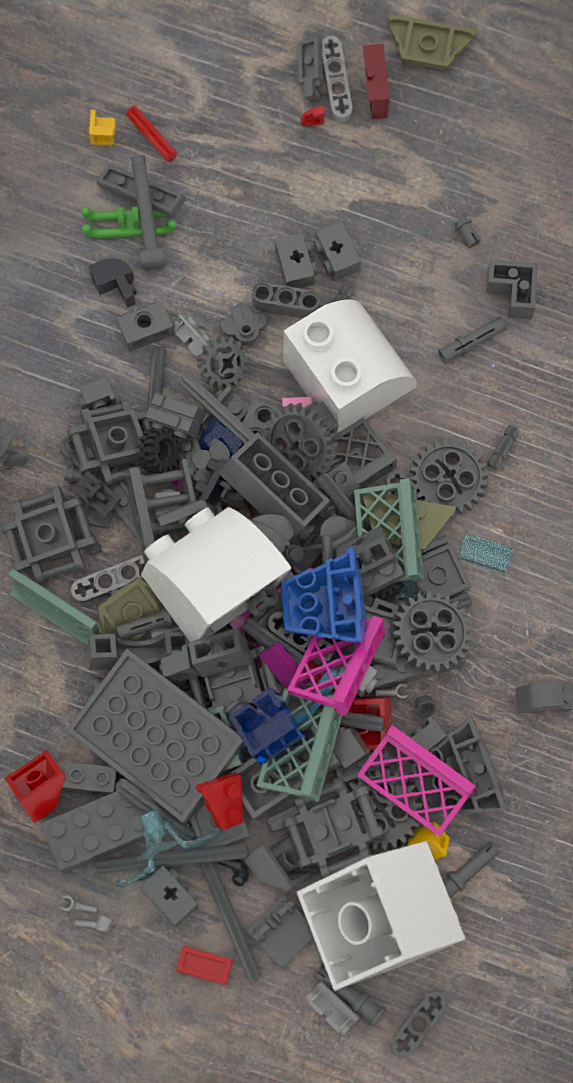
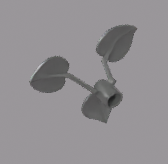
M0 418V462L4 466L0 467V472L11 470V465L24 466L28 460L26 447L11 446L19 428Z
M265 514L250 520L271 541L291 566V569L297 574L302 573L296 564L303 560L304 552L322 549V544L306 547L290 544L288 541L294 535V527L290 520L284 516ZM333 516L322 523L319 536L322 540V535H332L333 558H337V547L358 537L356 522L344 517Z

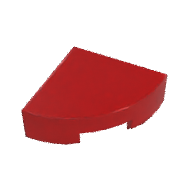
M324 106L315 107L304 112L300 117L301 126L323 125L325 116Z

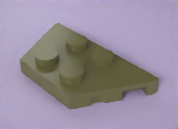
M389 14L388 23L401 63L447 71L474 39L476 29L394 14Z
M372 494L362 496L367 510L377 499ZM387 494L383 500L392 506L398 499V496ZM417 500L421 552H425L431 541L440 533L450 517L455 514L456 507ZM381 502L373 511V514L381 520L390 508ZM393 512L385 523L394 530L400 523V516ZM369 516L368 521L373 530L379 522L372 516ZM382 526V529L388 538V536L392 532L388 530L385 526ZM397 536L390 542L393 547L401 548L402 540Z
M136 577L97 605L101 634H115L119 637L116 630L117 625L119 626L160 612V609L164 606L146 581ZM157 619L156 622L162 621L163 619ZM151 622L133 627L131 630L150 625ZM146 633L129 637L123 640L136 641Z

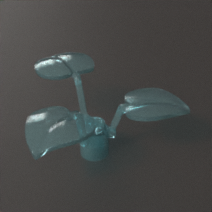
M158 809L142 815L139 819L144 828L143 834L147 849L138 857V860L148 859L149 865L142 873L129 880L117 879L118 888L139 883L157 872L158 867L154 868L153 857L161 851L169 850L178 843L183 847L184 851L198 848L216 838L223 830L218 828L214 833L200 837L195 841H183L169 826L168 821L163 822ZM166 829L176 841L161 842L160 837L166 835Z

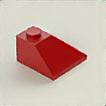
M391 696L355 697L348 712L384 718V728L382 731L355 728L368 748L375 750L391 727ZM388 743L383 748V750H387Z
M46 750L4 779L35 823L56 809L65 775Z

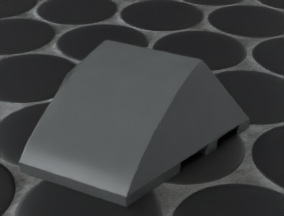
M470 716L437 746L430 749L429 752L476 786V789L468 797L457 814L508 812L503 788L486 743L473 717ZM415 762L410 766L412 775L419 774L418 764ZM421 766L422 773L429 772ZM422 776L425 791L440 789L439 780L436 776ZM415 777L414 780L418 791L422 792L420 777ZM442 781V787L448 788L449 786ZM455 790L443 792L445 806L456 805L462 798V795ZM440 792L425 794L428 809L443 807ZM447 809V814H450L453 809ZM443 810L428 812V815L444 814Z

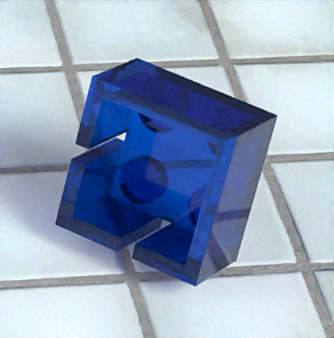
M271 687L252 699V702L262 710L261 713L246 703L228 716L251 756L262 765L305 736L295 718L290 715L292 713L282 696Z

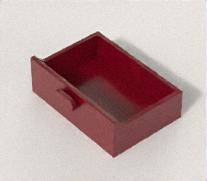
M384 44L363 45L371 119L388 118L390 98Z

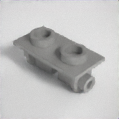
M179 314L178 316L182 321L177 320L172 325L174 328L173 332L185 344L191 338L193 339L188 348L197 358L198 355H204L205 352L202 346L209 347L208 340H214L213 337L207 332L203 333L198 328L200 324L193 316Z
M322 981L306 997L309 1001V1006L311 1005L321 1016L323 1014L327 1016L325 1020L336 1030L337 1034L340 1032L344 1035L359 1019Z

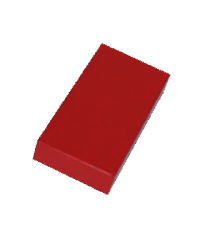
M183 946L176 972L227 985L233 959Z

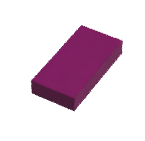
M276 642L262 650L259 656L285 688L288 689L299 666L283 646ZM310 679L300 681L297 688L300 689L306 686Z

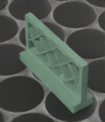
M410 478L401 479L400 483L354 490L358 537L367 533L364 530V522L369 516H372L379 522L375 528L385 526L392 532L388 536L390 542L395 536L402 540V546L397 551L396 556L404 564L406 576L396 582L413 580L414 582L424 581L416 485ZM398 490V499L392 506L383 500L389 491ZM372 494L377 499L367 510L362 506V496ZM382 502L390 509L380 520L373 514V511ZM393 512L400 516V523L394 530L385 523Z
M14 569L8 574L14 586L9 594L10 597L87 646L89 635L101 634L100 625L97 621Z
M285 688L257 787L319 802L343 715L336 713L335 708L324 705L322 712L314 717L309 707L316 702L310 700L305 702L304 698L288 694ZM290 696L299 698L302 703L300 707L292 712L288 708ZM306 710L310 720L298 726L294 717ZM291 720L295 730L283 736L281 732L282 724ZM314 724L317 729L316 735L307 741L302 731ZM299 734L304 744L292 751L287 741ZM284 744L289 754L277 761L274 757L275 749ZM307 749L310 754L309 760L300 766L295 756ZM292 759L297 769L285 776L280 766ZM277 769L281 779L274 784L266 783L268 773ZM300 773L303 779L301 789L291 788L288 780Z

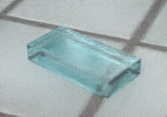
M466 534L458 558L505 573L513 548Z

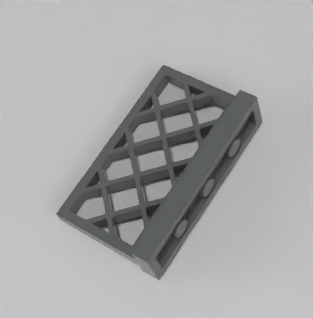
M364 417L332 438V442L341 441L348 443L346 454L336 452L338 453L336 457L345 458L346 464L348 459L362 461L361 469L356 472L351 471L361 489L369 486L397 466V458L392 452L388 451ZM363 426L368 433L366 441L352 438L353 432ZM351 443L365 445L363 456L349 454ZM368 446L377 447L383 453L376 459L366 457ZM317 514L315 516V519H318L320 515Z

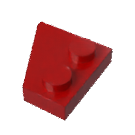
M234 772L196 785V790L203 795L206 801L204 805L207 811L212 814V820L217 828L224 830L243 823L240 774Z

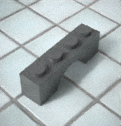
M182 631L164 632L156 638L144 641H127L120 639L115 634L89 635L87 644L89 670L112 669L126 649L131 650L151 667H160L161 658L169 656L173 651L182 650L183 645L189 646L190 641Z

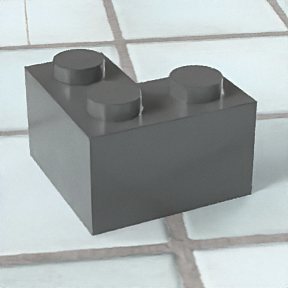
M500 260L489 261L486 293L509 295L508 317L532 319L536 303L538 264Z

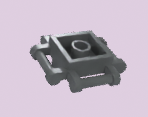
M128 400L119 401V404L92 410L88 408L80 409V417L83 424L70 427L67 433L69 439L73 441L79 458L81 475H84L86 471L93 473L100 470L102 482L106 486L113 485V482L126 480L125 473L129 469L111 473L109 468L139 462L138 460L141 459V456L137 457L136 452H140L137 444L141 443L138 439L140 436H143L139 424H142L144 431L153 429L151 427L152 423L146 420L148 411L135 413L134 409H131ZM82 435H88L89 445L94 457L93 461H89ZM158 444L157 452L160 458L161 448ZM140 464V474L143 473L144 476L153 474L142 468L144 464Z
M60 486L53 487L52 491L24 501L20 499L14 501L15 520L1 525L2 533L6 534L15 563L13 564L14 570L22 572L32 567L37 583L42 584L47 581L46 579L74 569L79 571L86 568L80 550L93 547L98 543L96 536L92 535L84 510L85 501L78 497L65 502ZM55 500V503L25 513V510ZM72 509L75 510L83 539L79 541L76 540L68 511ZM17 529L19 530V534L27 556V559L25 560L23 559L20 546L16 537L15 530ZM70 553L72 554L73 560L45 570L42 569V563L51 562L68 556Z
M245 632L241 634L247 642L250 663L204 677L213 707L206 708L198 679L201 675L188 679L193 699L208 711L223 705L226 709L238 697L242 698L241 702L248 705L247 708L257 705L256 710L240 714L233 721L229 718L231 727L258 719L261 721L269 719L266 706L267 700L283 694L281 686L277 684L275 674L259 656L267 646L264 645L251 650ZM258 658L261 660L268 689L265 691L256 662ZM220 712L214 714L217 718H219L222 721Z
M342 776L333 779V782L324 785L320 798L338 791L339 798L331 799L309 810L307 803L312 801L304 797L294 796L301 814L283 820L284 827L289 830L299 858L297 863L300 870L319 864L323 878L372 856L368 846L370 845L369 842L385 835L382 827L378 826L368 799L369 792L367 787H360L349 793ZM355 801H359L369 828L367 833L364 830L354 803ZM303 823L305 824L306 830L308 832L310 841L315 852V855L310 857L308 856L306 847L304 845L302 836L298 828V825H301ZM360 849L359 854L329 865V861Z

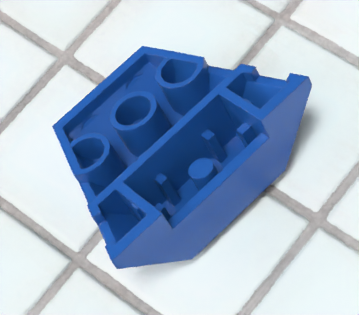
M354 547L346 550L347 553L335 559L330 558L326 560L325 564L313 570L308 569L281 583L286 632L363 643L367 629L363 582Z

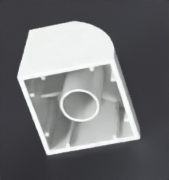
M340 300L326 304L284 330L283 362L306 395L312 398V403L317 405L322 401L339 424L335 434H338L362 417L367 419L417 387V382L362 304L356 300Z
M209 507L203 509L185 523V527L190 532L187 536L174 543L169 535H165L144 551L149 561L142 571V577L190 642L213 635L248 610L246 601L250 597L255 596L267 585H271L276 590L291 569V566L271 541L251 521L229 507L216 516Z
M427 841L367 857L297 891L334 991L406 965L465 940L457 914L453 909Z

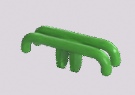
M86 206L81 209L83 217L91 221H119L120 228L93 229L90 225L84 224L82 232L90 238L142 236L138 206L132 207V210H123V207H118V211L101 212L91 211ZM153 209L154 218L168 216ZM170 219L166 225L155 226L156 235H165L173 232L177 226L176 221Z

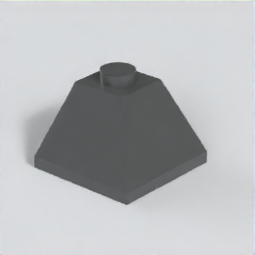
M289 831L262 844L244 859L258 881L286 890L321 872L317 865L300 870L297 863L299 858Z

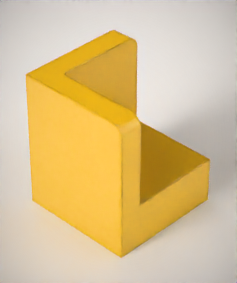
M91 109L89 129L91 145H114L115 118L97 117L96 110Z
M436 822L431 823L437 829L440 828ZM426 826L412 830L415 837L409 836L407 846L427 841L434 861L446 856L450 837L445 832L439 837Z

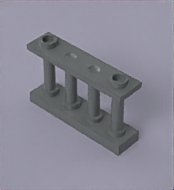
M187 459L181 460L178 464V470L144 476L143 473L140 474L139 467L130 468L125 473L144 566L149 561L144 551L155 542L153 536H156V533L186 528V522L178 524L177 520L160 526L159 523L154 524L153 521L150 522L148 512H151V509L187 504L195 501L191 481L194 479L192 466H188ZM181 480L183 494L150 500L148 497L145 498L143 488H146V485Z

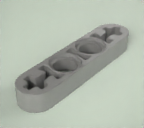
M328 36L322 40V56L331 115L335 121L346 122L352 116V101L342 44L337 37ZM328 45H332L334 48V57L330 58ZM337 64L341 67V71L331 73L328 68L330 65ZM341 85L345 91L341 94H336L332 91V87ZM340 101H343L342 104L343 109L345 110V114H341V112L338 111Z
M140 555L76 580L71 586L72 596L77 601L86 602L110 593L114 589L122 588L136 577L144 580L142 575L140 576V569L135 564L140 561V565H144L143 556ZM126 566L134 567L136 571L134 578L124 579L122 576L123 568ZM101 576H111L113 582L109 588L104 589L100 587L99 578ZM94 579V585L99 592L94 593L92 588L86 591L87 596L82 597L81 594H76V591L79 590L78 585L82 584L84 587L91 586L92 584L89 580Z

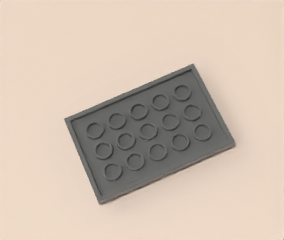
M129 649L125 650L67 729L70 734L182 823H186L204 798L201 793L197 792L196 785L220 777L246 741L245 738L170 680L163 677L161 673Z

